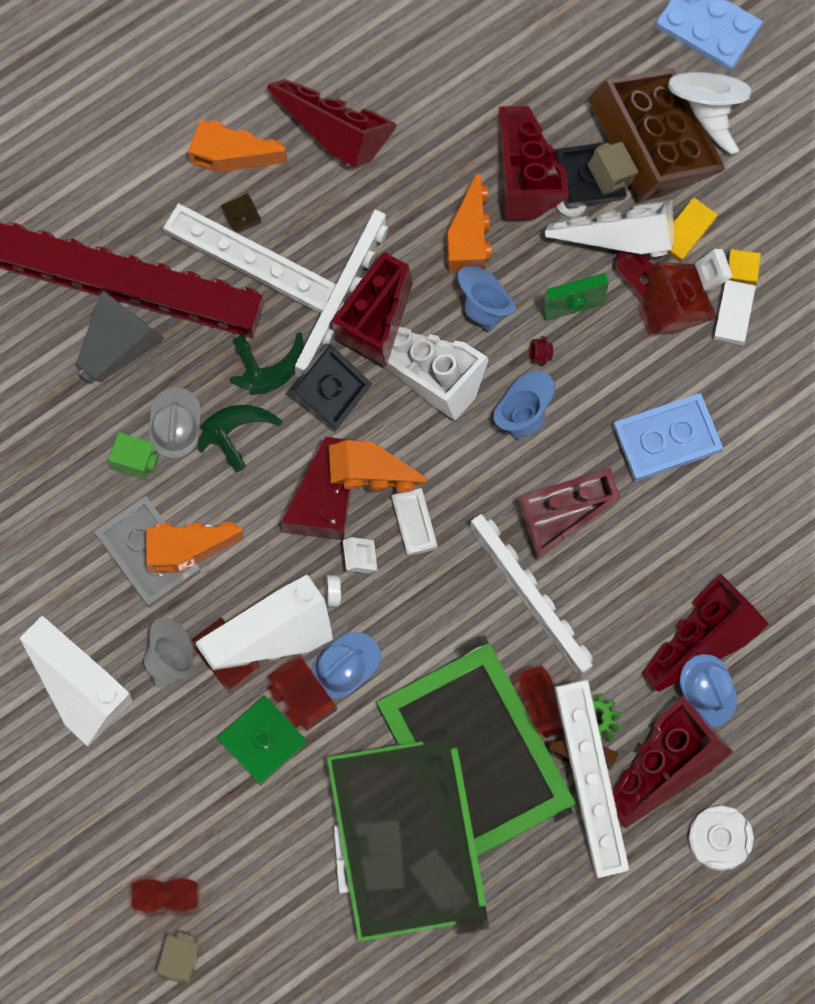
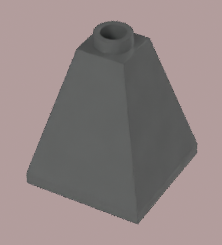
M103 291L99 296L76 363L80 367L77 373L91 384L95 380L103 382L160 344L165 338Z

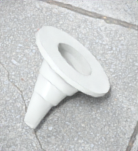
M690 72L672 77L668 88L673 94L689 101L695 117L716 144L730 154L738 153L740 150L728 130L730 126L727 114L731 112L732 104L742 103L750 98L752 89L748 84L737 78L708 72Z

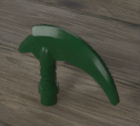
M297 333L295 343L286 357L272 366L259 368L251 353V346L246 341L244 335L235 337L233 339L236 347L235 350L241 356L246 371L243 376L230 377V382L238 387L251 390L250 395L268 393L283 386L295 374V364L303 351L302 333Z
M234 405L223 408L209 416L201 424L200 429L203 431L199 440L198 450L202 453L210 444L219 445L224 454H226V460L229 465L233 467L235 472H239L246 467L241 453L235 450L236 448L231 443L228 434L238 426L246 423L268 422L281 426L282 420L268 410L257 406Z

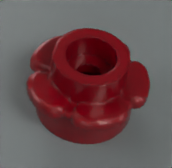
M541 336L540 339L531 340L529 347L531 363L545 366L547 361L552 360L553 344L548 342L545 336Z

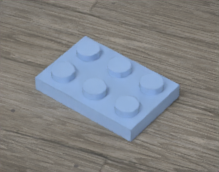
M671 0L657 20L655 28L731 72L762 27L763 21L727 0Z
M701 393L616 421L613 424L635 482L723 451V446Z

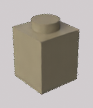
M623 142L610 145V143L600 145L594 150V155L587 164L603 195L628 187L639 173Z
M177 932L175 937L167 935L157 970L159 978L191 986L201 950L200 944L195 942L196 937Z

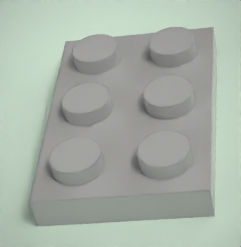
M145 496L99 527L94 533L147 607L150 608L201 573L197 565H194L178 573L148 572L146 565L147 528H154L155 524L166 522Z

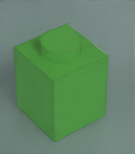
M118 432L108 462L111 470L147 480L149 471L154 473L157 467L159 455L156 454L153 442Z

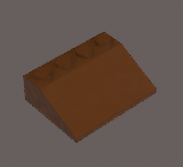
M674 68L605 79L588 98L610 144L623 142L639 172L631 183L639 201L665 196L719 174L726 169L708 133L695 117L689 101L673 94L668 88L670 79L677 75Z

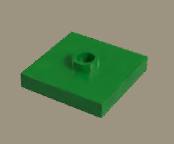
M601 273L548 288L543 306L545 320H552L604 305L609 284L606 274Z
M265 695L217 737V740L260 786L308 744V741Z

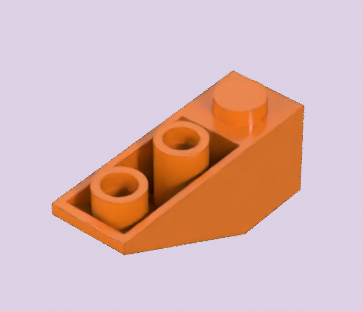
M200 120L188 150L190 164L215 172L282 164L287 161L286 147L279 141L256 138L246 130H231L222 123L213 120L209 122Z
M476 174L448 230L447 253L449 272L460 271L461 268L466 266H477L485 269L486 260L491 259V241H485L484 232L490 231L489 213H483V203H488L487 184H481V174Z
M345 440L329 446L331 483L344 484V489L363 488V485H370V490L373 491L396 487L397 492H410L415 490L416 485L427 482V477L374 442Z
M232 522L219 523L218 527H205L202 523H188L186 527H173L172 524L168 523L155 524L154 528H147L146 565L148 572H182L243 540V528Z

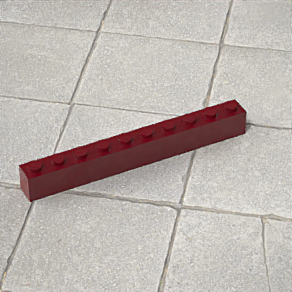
M9 222L8 225L0 223V269L96 296H100L104 291L121 303L233 334L244 335V337L251 339L254 338L264 302L263 295H260L253 288L242 287L239 289L231 287L229 283L220 279L206 280L191 271L177 272L162 263H154L152 265L142 262L140 258L127 254L123 257L113 254L111 250L97 246L94 249L84 246L82 242L68 238L65 241L55 238L53 234L39 230L36 233L26 230L25 227L17 223Z

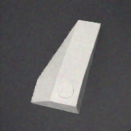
M672 200L633 205L632 210L624 214L615 210L605 211L604 214L598 215L596 220H591L590 216H582L549 223L545 234L549 238L638 254L649 253L652 257L667 254L668 250H672L674 245Z
M399 327L387 367H384L432 406L453 420H456L475 400L488 358L465 342L455 340L452 343L440 340L439 336L419 335L412 333L410 329Z
M305 575L282 587L198 640L196 646L211 668L217 670L248 665L250 662L269 659V661H273L290 655H296L297 657L305 656L332 642L333 635L325 599L309 576Z
M43 616L20 637L65 726L87 747L133 702L130 693Z

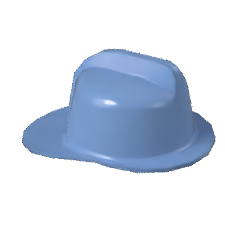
M466 266L458 272V282L466 294V314L473 321L478 322L486 331H492L502 321L504 316L512 315L516 311V304L508 296L494 275L477 266Z
M534 371L518 378L494 411L493 419L496 425L503 430L510 431L519 440L524 436L536 433L544 424L545 409L555 393V383L552 377L545 372Z
M352 632L339 637L328 646L313 662L311 670L312 683L317 691L326 697L334 699L346 697L355 691L379 667L381 654L376 641L367 634Z
M706 654L694 656L686 662L681 671L680 684L685 698L713 728L723 725L731 719L737 705L736 690L731 676L722 661L715 656Z

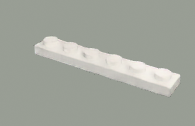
M179 203L163 227L164 233L321 314L336 286L335 283Z
M374 210L295 364L296 377L303 373L326 343L331 344L333 342L335 333L331 321L362 281L360 276L364 268L369 269L376 255L373 250L377 242L382 244L389 230V227L386 226V214Z
M482 514L471 520L470 529L577 676L582 679L591 673L593 658L584 645L579 647L572 638L574 632L568 622L564 619L562 621L558 619L553 612L556 608L551 599L546 594L542 596L536 589L537 581L528 569L523 571L517 563L519 557L510 544L505 546L498 537L501 533L496 524L491 519L487 521Z
M588 680L555 686L595 876L601 878L629 871Z

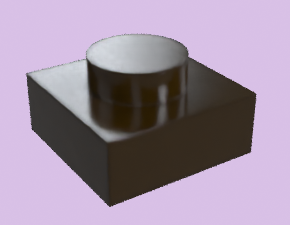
M249 193L221 205V210L231 230L237 234L261 224L260 215Z

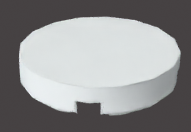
M715 806L704 810L696 817L690 826L688 841L690 850L699 863L708 869L726 871L736 868L746 860L752 851L754 836L750 823L739 811L731 807Z

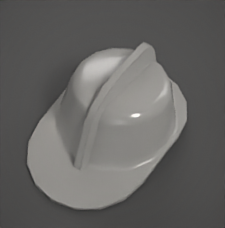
M179 387L168 388L160 392L153 401L149 427L150 442L154 443L156 452L163 457L171 459L182 458L191 453L197 444L201 413L200 404L196 396L189 390Z
M164 617L155 619L150 626V647L144 657L145 668L154 678L155 686L162 688L166 684L176 683L180 679H190L194 675L193 651L190 637L185 629L174 620Z

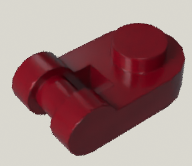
M622 251L618 255L615 265L616 272L642 304L649 302L656 291H662L669 285L662 273L644 254ZM644 275L650 279V282L646 285L639 280Z

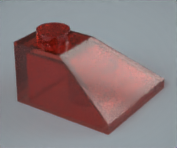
M657 262L653 265L643 309L647 316V323L654 334H675L709 322L717 317L694 264Z

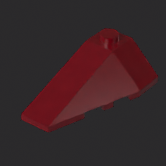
M283 79L268 84L267 90L331 155L341 159V163L345 166L358 167L359 165L371 162L396 129V123L371 110L363 108L361 113L345 107L346 101L338 98L336 100L320 98L319 91L290 80Z
M499 106L505 220L537 219L568 198L566 170L562 164L558 163L554 156L555 151L552 145H548L542 135L543 130L529 106Z
M722 574L697 595L692 602L695 606L686 620L680 619L675 626L678 632L673 639L662 644L642 672V675L658 692L679 682L684 665L694 656L706 654L722 659L746 646L769 625L756 608Z
M684 696L658 718L653 726L655 730L646 744L643 743L638 750L640 754L630 770L625 771L612 792L618 820L625 828L710 773L733 753V750L713 726Z

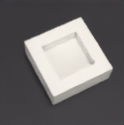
M714 249L695 262L704 290H714L733 277L723 249Z
M355 537L343 540L346 571L366 574L378 571L374 540Z

